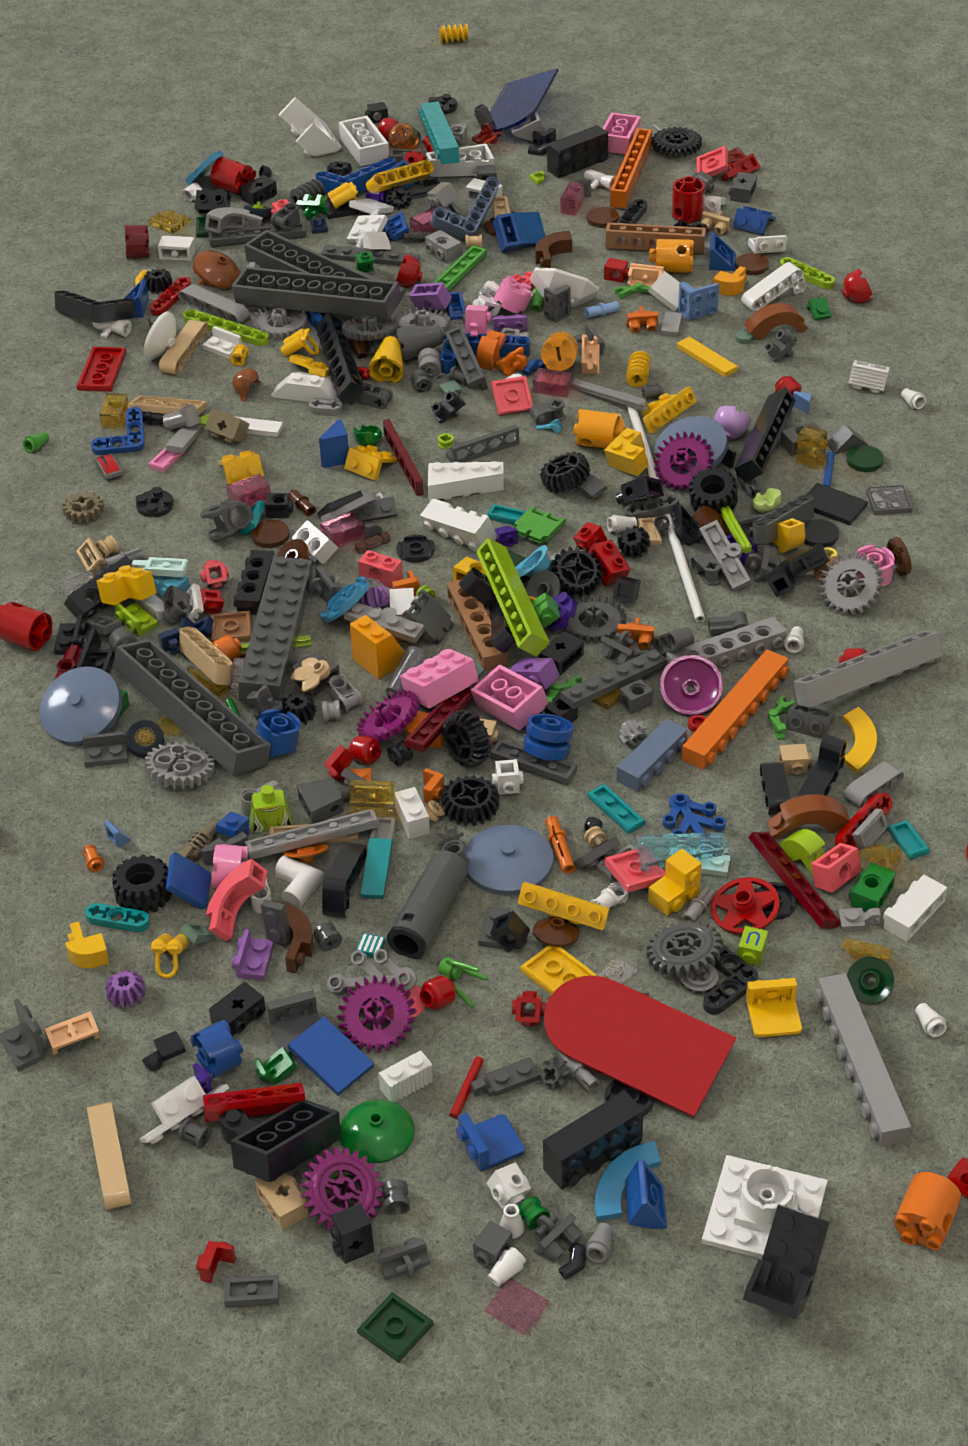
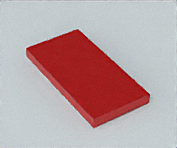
M93 346L76 386L77 390L112 392L127 349L122 347Z

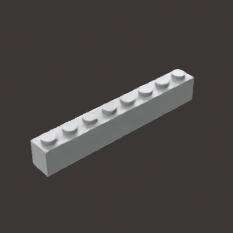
M925 630L793 681L798 705L805 706L807 709H815L820 707L821 703L836 701V697L851 695L854 693V690L866 689L872 683L886 681L887 677L899 676L905 670L917 669L920 664L935 662L936 658L943 656L939 632Z
M846 973L818 978L817 988L814 989L815 1000L817 1003H821L822 1017L824 1021H828L830 1024L829 1033L831 1039L837 1041V1053L839 1058L844 1059L846 1063L845 1073L847 1078H852L854 1095L856 1098H860L862 1102V1115L864 1118L869 1119L871 1137L877 1139L879 1146L909 1141L911 1125Z

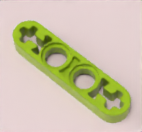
M784 257L780 260V267L787 262H791L803 271L805 281L823 289H832L834 287L835 278L790 257Z

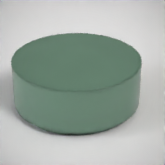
M739 330L736 332L735 340L740 344H748L752 342L753 335L748 330Z

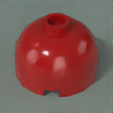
M405 253L395 282H398L399 286L403 288L413 287L417 281L420 282L423 272H420V262L415 257Z
M859 268L847 274L843 281L844 289L841 291L845 299L849 298L854 303H865L873 299L871 297L872 291L866 278H861L860 275L863 273Z

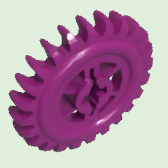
M685 431L683 432V437L676 432V439L669 435V443L663 440L665 447L658 446L661 453H655L659 460H653V463L658 465L654 467V470L659 472L656 476L662 478V484L666 483L667 488L673 486L674 490L680 487L681 491H684L686 486L689 489L690 480L693 479L695 474L698 475L700 470L705 471L706 468L713 469L709 464L714 462V459L710 458L714 453L709 451L711 445L707 444V440L704 438L701 441L700 434L695 438L693 432L688 437ZM689 451H693L696 456H690ZM697 460L696 466L694 467L693 461ZM677 466L679 469L678 473L674 472L672 467ZM683 471H689V473L682 474Z
M397 690V697L390 692V700L383 696L384 702L379 703L376 701L377 706L375 709L369 706L372 711L371 714L364 712L367 719L360 717L362 723L357 724L359 736L373 737L378 743L382 740H388L389 737H394L396 733H400L403 728H406L408 723L413 721V717L417 715L420 703L418 697L410 690L408 692L403 690V694Z
M373 975L372 983L364 977V986L355 982L356 991L347 988L351 997L342 996V1000L346 1005H339L338 1008L344 1014L337 1015V1018L340 1021H345L339 1024V1028L347 1030L343 1035L347 1038L352 1037L350 1041L353 1044L358 1042L357 1048L359 1050L367 1045L366 1050L368 1053L371 1052L373 1047H376V1051L380 1053L382 1046H385L387 1051H390L391 1043L399 1046V1038L407 1039L404 1032L412 1031L408 1024L416 1021L414 1017L410 1016L416 1013V1009L409 1008L415 1001L412 998L408 999L410 996L409 990L403 992V983L396 987L395 978H392L388 984L385 975H383L381 982L378 981L376 975ZM381 999H385L390 1003L384 1005ZM377 1007H378V1009H379L380 1011L377 1012V1016H376V1020H375L373 1014H375V1010H377ZM392 1007L394 1008L393 1019L389 1017L387 1011ZM361 1010H364L366 1017L361 1022L360 1013ZM387 1021L390 1022L389 1026H387L385 1029H382V1026ZM370 1023L373 1025V1030H369L364 1026Z
M335 1147L333 1155L328 1150H325L323 1152L324 1158L320 1155L314 1157L317 1164L309 1163L307 1165L312 1172H304L302 1174L309 1181L302 1182L300 1187L306 1188L308 1191L302 1193L300 1197L309 1198V1201L303 1208L313 1207L309 1217L319 1215L317 1225L327 1221L326 1231L330 1230V1227L333 1226L332 1215L347 1209V1201L349 1199L357 1201L355 1205L361 1203L368 1218L369 1215L371 1217L377 1216V1212L373 1207L380 1208L382 1206L377 1198L383 1197L384 1194L377 1188L382 1187L383 1183L376 1181L380 1173L372 1172L375 1164L367 1165V1156L359 1159V1152L355 1150L350 1155L348 1148H344L341 1154L340 1150ZM342 1171L348 1172L355 1178L351 1180L348 1177H343ZM337 1172V1180L328 1177L332 1173ZM356 1180L359 1183L360 1191L355 1187L354 1182ZM338 1187L342 1188V1193L344 1194L343 1196L340 1194V1189ZM334 1204L342 1205L343 1208L337 1207Z

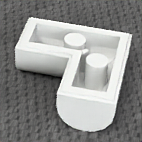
M282 856L276 865L275 877L290 882L281 895L282 900L302 907L324 880L325 873L290 857Z

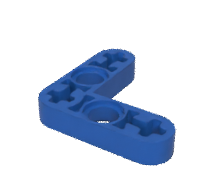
M131 407L126 411L127 435L96 438L91 442L92 452L96 455H106L142 450L145 447L141 409ZM133 415H136V421H133ZM132 428H140V430L137 432L131 431ZM116 443H122V444H123V445L120 446V447H114V446H113V445L116 444Z

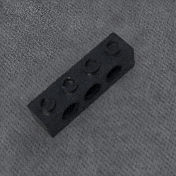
M251 550L250 556L246 558V568L242 570L241 574L242 581L238 583L237 587L238 594L234 595L233 605L237 607V612L250 611L251 615H257L273 556H275L274 551Z
M127 556L123 557L68 595L64 605L76 618L78 615H82L86 619L91 618L96 613V609L99 607L103 609L108 605L102 603L96 581L103 578V575L106 573L118 571L122 566L130 565L132 567V561Z

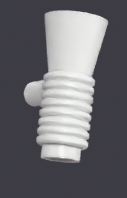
M592 169L584 173V179L591 180L592 191L598 186L611 190L616 176L605 175Z
M129 320L93 322V326L97 330L103 331L100 335L102 339H107L109 334L114 332L126 337L132 330V324Z

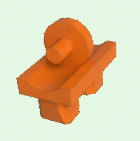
M639 306L638 311L627 313L626 326L630 328L631 332H640V326H646L647 331H656L658 311H644L643 306Z
M519 347L509 352L503 359L496 362L498 371H502L504 376L509 377L517 370H523L528 363L527 357L524 356V348Z
M637 617L635 618V623L618 624V633L621 634L623 631L628 630L632 633L631 639L639 641L640 649L648 650L654 638V626L640 624V618Z

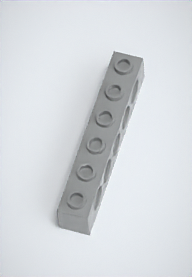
M773 616L666 653L667 665L680 656L698 655L710 660L717 668L726 667L731 663L744 661L748 657L761 655L766 649L771 650L782 647L786 639V630Z

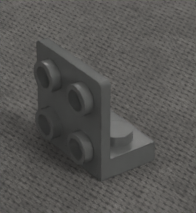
M16 999L14 1004L20 1024L0 1033V1042L19 1072L44 1060L43 1050L46 1049V1046L41 1036H39L42 1034L38 1022H32L31 1020L32 1014L28 1006H23L19 999Z

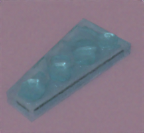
M725 833L636 834L635 839L641 871L649 870V866L658 865L659 868L665 867L666 859L680 849L685 850L694 858L698 857L700 860L728 855L729 849Z

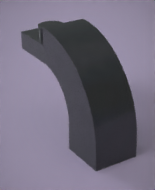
M820 542L806 550L798 551L781 562L770 572L767 582L777 598L794 589V584L799 578L829 562L830 558Z

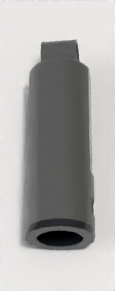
M449 841L442 847V851L433 854L387 934V943L397 954L419 959L423 957L469 874V860L464 844L461 841Z

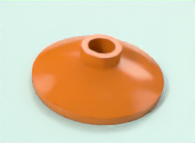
M315 843L284 851L283 853L287 857L300 859L302 863H311L314 861L315 856L322 854L328 849V845Z

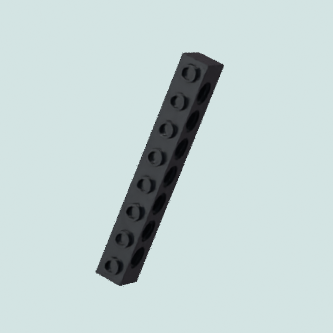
M327 312L315 326L317 336L319 337L320 345L323 349L322 352L325 355V361L328 365L338 399L343 403L347 402L352 405L365 391L348 339L342 333V322Z

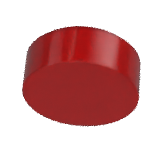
M703 715L691 716L688 719V729L694 733L705 721L706 717Z

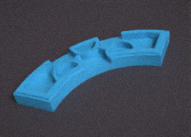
M655 1141L646 1142L625 1151L606 1168L596 1189V1221L622 1217L621 1200L625 1191V1180L638 1160L643 1159L650 1169L661 1166Z

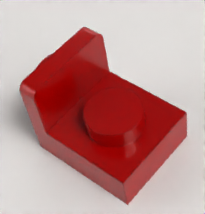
M339 745L324 763L330 770L328 774L336 781L339 779L344 781L345 778L341 776L344 768L350 766L356 755L349 749Z

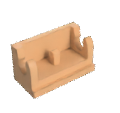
M631 263L628 271L629 279L627 286L641 283L651 287L664 272V267Z
M582 335V374H599L600 344H598L597 336H594L593 341H588V336Z
M91 1011L45 1028L46 1039L49 1046H51L53 1055L58 1054L57 1049L88 1037L100 1038L99 1030Z

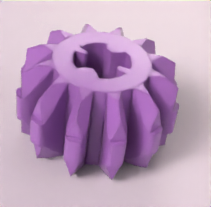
M384 586L368 588L358 603L373 608L388 606L390 604V597L387 588Z
M127 968L125 972L121 973L117 970V975H109V981L105 982L106 998L114 1007L120 1004L122 1009H124L126 1004H129L133 1008L134 1001L141 1003L142 996H145V982L137 971L130 973Z

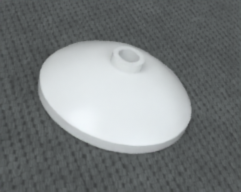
M171 312L161 314L152 325L146 337L143 353L144 357L150 361L164 355L168 348L173 347L175 343L176 319Z

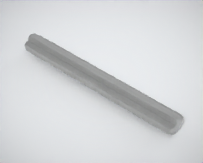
M574 379L571 383L573 389L641 410L647 405L646 400L580 379Z

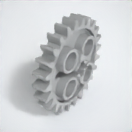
M175 741L174 745L167 742V746L159 744V749L152 748V752H148L147 757H145L146 776L151 777V781L157 780V785L164 783L165 788L169 785H173V789H176L177 786L185 789L187 785L193 788V784L201 786V781L208 782V778H212V773L215 770V759L208 752L202 750L201 746L195 747V743L187 745L186 741L182 744Z

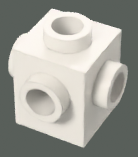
M517 759L495 761L496 773L492 774V784L497 786L499 795L520 793V784H523V772L518 769Z
M516 1162L495 1170L487 1181L491 1194L501 1209H504L507 1204L519 1206L526 1200L525 1196L531 1190L527 1177L522 1174Z

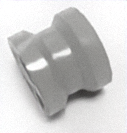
M335 700L332 703L322 701L324 722H328L330 719L341 721L340 701Z

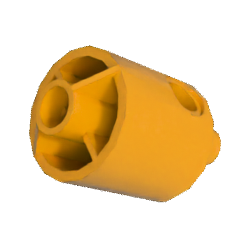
M657 239L656 248L650 249L649 262H655L656 266H663L664 271L667 273H692L694 240Z
M567 332L552 334L547 338L541 349L543 363L548 369L553 371L568 369L573 365L578 355V343Z
M579 409L578 424L574 425L573 434L576 435L575 444L606 449L626 428L621 415Z

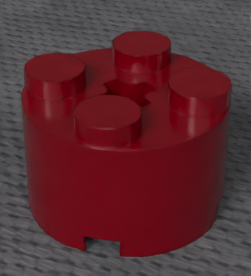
M125 225L126 258L149 257L148 225Z

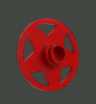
M754 877L738 878L726 883L715 893L711 902V914L715 923L724 931L737 935L743 934L744 928L736 927L744 921L754 925L753 928L763 930L775 920L780 909V899L776 889L767 881ZM752 884L763 886L769 891L755 893ZM738 885L735 894L723 895L726 891ZM774 903L771 914L766 918L762 909ZM716 907L727 911L723 922L717 915Z

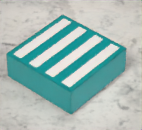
M363 933L356 951L360 950L367 957L374 958L375 951L383 949L385 937Z

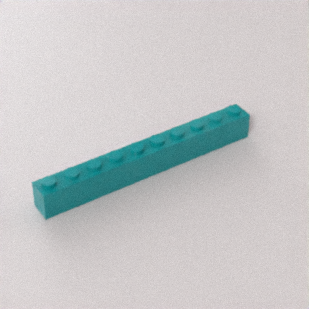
M439 102L421 103V109H418L419 118H421V123L432 145L436 159L440 161L441 165L459 163V147Z

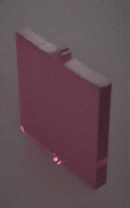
M510 1278L500 1291L495 1292V1298L487 1306L485 1312L524 1335L533 1322L539 1320L540 1313L549 1301Z

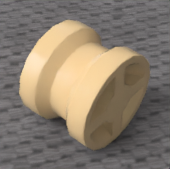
M111 535L107 536L103 541L99 540L96 542V546L104 559L108 558L112 553L116 554L119 552V546Z

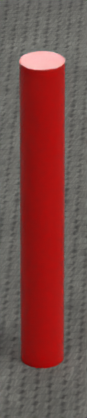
M479 1056L474 1058L449 1113V1117L458 1119L472 1089L471 1082L476 1080L482 1067L483 1058Z

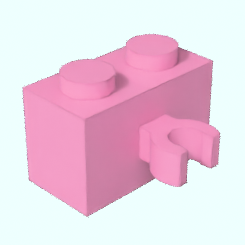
M468 305L465 310V333H470V336L475 337L478 334H488L491 330L488 328V322H491V312H488V306Z

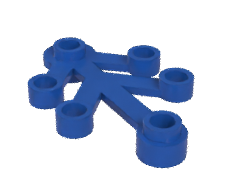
M682 793L672 795L669 799V805L672 809L669 814L663 816V826L667 829H672L676 826V818L681 812L684 816L679 828L672 832V841L676 844L683 843L689 827H691L700 842L699 851L716 854L717 843L714 839L708 838L701 825L713 828L715 831H723L726 828L725 818L718 816L711 819L693 814L691 811L702 812L705 816L712 817L716 814V804L713 802H706L704 805L691 801L688 795Z

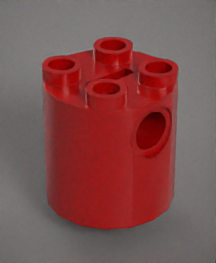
M220 157L215 161L210 174L211 183L214 187L241 196L240 186L253 181L256 177V171L251 166L241 164L226 157Z
M686 176L677 179L673 183V218L678 221L681 219L688 224L702 218L705 184L703 181L695 177Z
M12 601L5 605H0L1 640L38 651L50 639L53 623L48 613Z

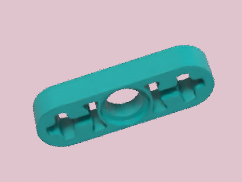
M93 903L85 909L86 920L92 925L132 932H143L150 926L149 916L142 910ZM115 916H123V919L120 921L112 920Z

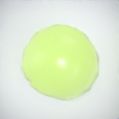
M768 488L764 495L758 492L752 500L754 509L760 513H770L781 506V491Z

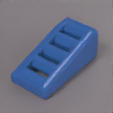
M450 292L452 298L446 308L450 320L462 319L466 310L462 292Z

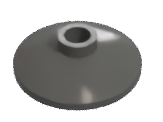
M538 571L530 578L526 592L528 596L538 598L543 593H547L553 598L560 594L559 579L551 571Z

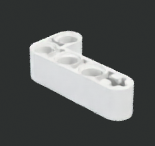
M791 262L783 264L746 291L741 298L742 304L755 312L765 307L787 290L795 295L799 292H804L806 283L803 271Z

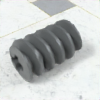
M312 179L296 189H292L290 199L292 203H297V200H303L305 194H310L315 198V201L317 195L325 196L326 191L319 180Z

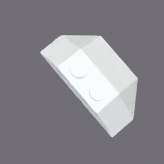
M535 267L530 277V281L543 298L544 288L546 287L554 291L564 285L570 286L571 307H577L594 299L599 291V287L595 286L588 278L556 268L540 269Z
M304 372L291 373L276 386L271 395L274 398L310 402L312 399L339 400L331 376L322 377Z

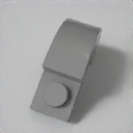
M217 208L207 213L205 229L220 234L228 228L262 227L263 217L250 214L249 210L241 208Z

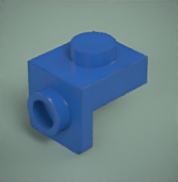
M232 811L216 824V832L226 836L234 837L242 831L247 836L249 835V818Z

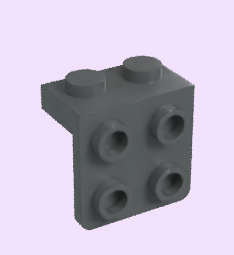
M314 991L302 992L297 995L267 1002L269 1022L278 1049L283 1047L289 1054H293L288 1049V1044L320 1020Z

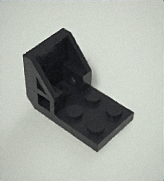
M778 1204L764 1254L756 1264L745 1289L743 1300L792 1318L799 1316L804 1311L810 1295L831 1221Z

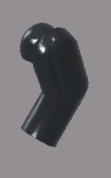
M543 143L538 147L529 146L528 154L540 156L547 154L548 143Z
M581 1243L570 1245V1262L558 1269L565 1280L583 1270L586 1266V1248Z

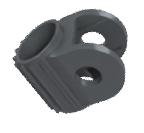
M225 499L219 505H213L200 513L201 518L213 519L216 525V529L209 531V539H220L235 533L238 529L247 527L251 519H253L251 517L253 513L250 511L251 507H248L246 503ZM236 507L238 514L236 519L232 521L231 514Z

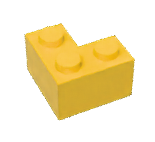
M626 427L604 450L608 466L638 477L649 465L643 438L639 431Z
M130 565L122 566L116 572L106 573L103 575V578L96 581L101 601L105 604L116 605L128 598L142 601L157 594L152 571L143 570V568H133Z
M683 849L666 859L665 876L649 887L648 902L667 916L673 912H679L685 903L700 894L702 863Z

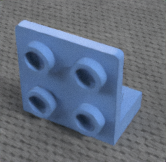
M686 282L679 283L678 312L682 313V316L687 321L718 312V283L693 289Z

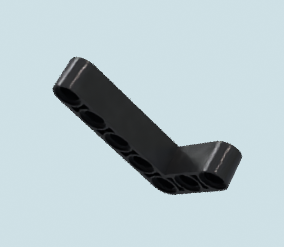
M69 291L54 292L56 310L90 322L101 323L135 317L134 299L99 302Z
M471 568L459 582V585L466 593L491 609V642L498 651L506 653L516 641L487 576L476 568Z

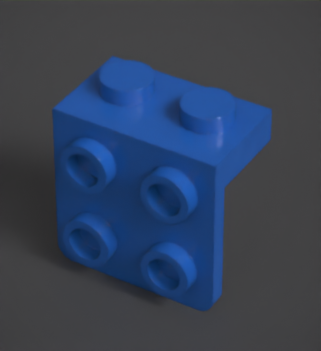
M743 206V209L737 208L733 227L765 234L768 219L775 220L776 217L772 216L773 212L760 209L757 212L756 208Z
M467 1112L458 1116L459 1127H456V1133L459 1140L464 1142L469 1158L476 1163L480 1172L524 1154V1146L506 1115L500 1114L475 1125Z

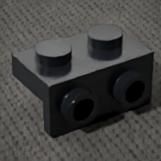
M681 504L674 507L675 516L673 518L676 536L682 538L688 546L699 542L703 538L699 529V522H695L694 515L691 516Z

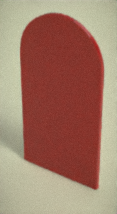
M582 976L565 982L548 998L544 1012V1025L547 1036L560 1053L692 1118L695 1117L703 1100L706 1099L709 1089L736 1041V1037L619 982L602 976Z

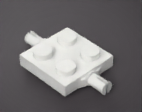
M374 208L371 215L357 217L347 237L349 243H356L354 248L363 247L364 231L382 232L388 218L386 215H379L381 212L379 208Z

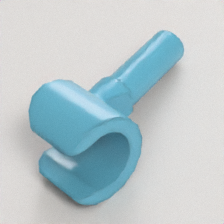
M555 419L550 424L536 426V429L552 428L554 433H559L563 425L558 419Z

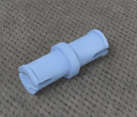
M617 301L585 307L584 315L586 318L599 315L603 317L608 313L618 312L619 304Z

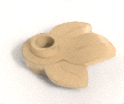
M307 658L302 661V667L294 670L291 680L302 682V692H307L315 688L320 680L329 676L330 666L325 660L318 661L316 658Z

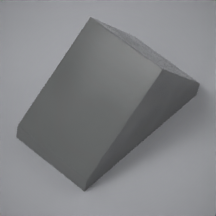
M846 424L827 442L828 447L834 454L847 452L856 446H868L862 436Z

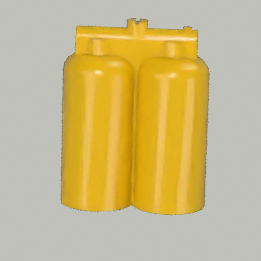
M346 182L327 193L336 209L352 199L358 200L356 197L358 193L357 187L353 182Z
M309 328L300 329L284 339V345L281 346V352L285 357L292 355L302 347L313 356L318 355L320 350L317 343L309 336ZM306 340L314 346L315 352L306 344Z
M164 933L151 943V950L156 954L155 969L160 977L172 978L178 972V954L184 951L190 943L189 938L184 934H178L173 938L170 934ZM166 951L173 955V960L171 961L173 963V971L171 973H164L160 968V963L162 962L160 960L161 954Z

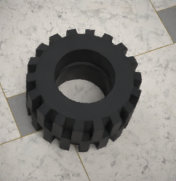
M714 467V469L706 468L705 471L700 470L698 475L695 474L693 479L690 480V504L695 512L700 506L710 507L720 515L722 507L726 508L729 506L731 509H735L738 502L737 482L732 473L726 472V469L722 468L719 470L718 467ZM709 492H719L717 494H707Z
M141 855L140 857L132 856L131 859H125L122 861L123 864H119L116 867V871L112 874V883L119 907L142 910L149 914L148 911L157 912L159 906L163 908L166 906L165 901H170L172 893L165 889L168 867L160 858L155 859V856L152 855L146 857V855Z

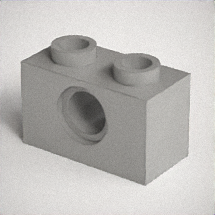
M442 230L425 237L427 252L434 254L438 259L449 262L462 256L461 242Z

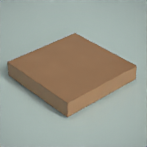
M250 611L210 614V617L214 620L211 628V642L225 635H230L233 639L237 638L239 642L250 641L252 635Z

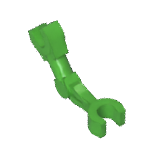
M636 283L631 287L615 288V294H619V298L623 299L630 296V293L648 292L651 287Z
M575 676L563 684L554 683L549 696H546L548 704L555 700L561 691L581 683L582 677Z
M785 695L779 697L776 708L768 711V720L774 726L777 740L786 739L784 734L786 726L780 722L779 715L782 712L787 713L788 709L795 703L794 699L786 702Z

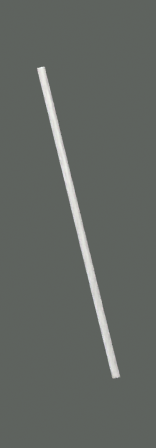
M626 405L634 430L641 432L649 464L646 468L648 475L660 480L656 476L658 472L654 470L656 466L653 463V457L637 408ZM671 513L665 514L670 521V526L666 531L695 621L704 622L705 616L680 540L674 532L675 524Z

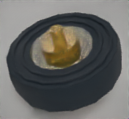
M138 721L131 725L126 734V745L130 752L137 757L145 758L148 752H152V748L159 749V744H164L163 731L153 721Z

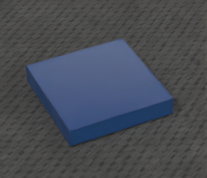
M174 852L170 855L165 889L193 906L204 909L207 907L211 872Z

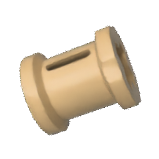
M466 234V249H469L472 245L482 248V234L479 236H469Z

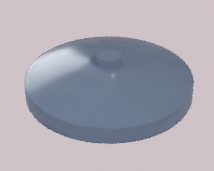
M692 416L678 420L668 426L658 437L654 448V454L661 453L658 446L665 447L663 440L669 443V435L676 439V432L681 437H683L684 431L688 437L691 432L694 433L695 438L700 434L701 441L705 438L707 444L711 445L709 451H713L714 455L710 458H713L714 462L709 465L714 469L723 460L727 452L728 438L725 429L718 421L704 416ZM689 451L690 456H696L693 451ZM697 460L693 461L694 467L696 466ZM672 467V470L678 473V467ZM689 471L682 472V474L689 473Z
M79 667L69 670L56 678L44 693L40 705L41 722L46 731L57 741L70 745H83V736L105 734L115 724L122 707L120 688L107 672L99 668Z
M500 825L488 828L474 836L465 848L469 860L468 878L474 885L492 894L519 895L523 882L540 886L549 877L553 868V852L548 841L538 832L523 826Z

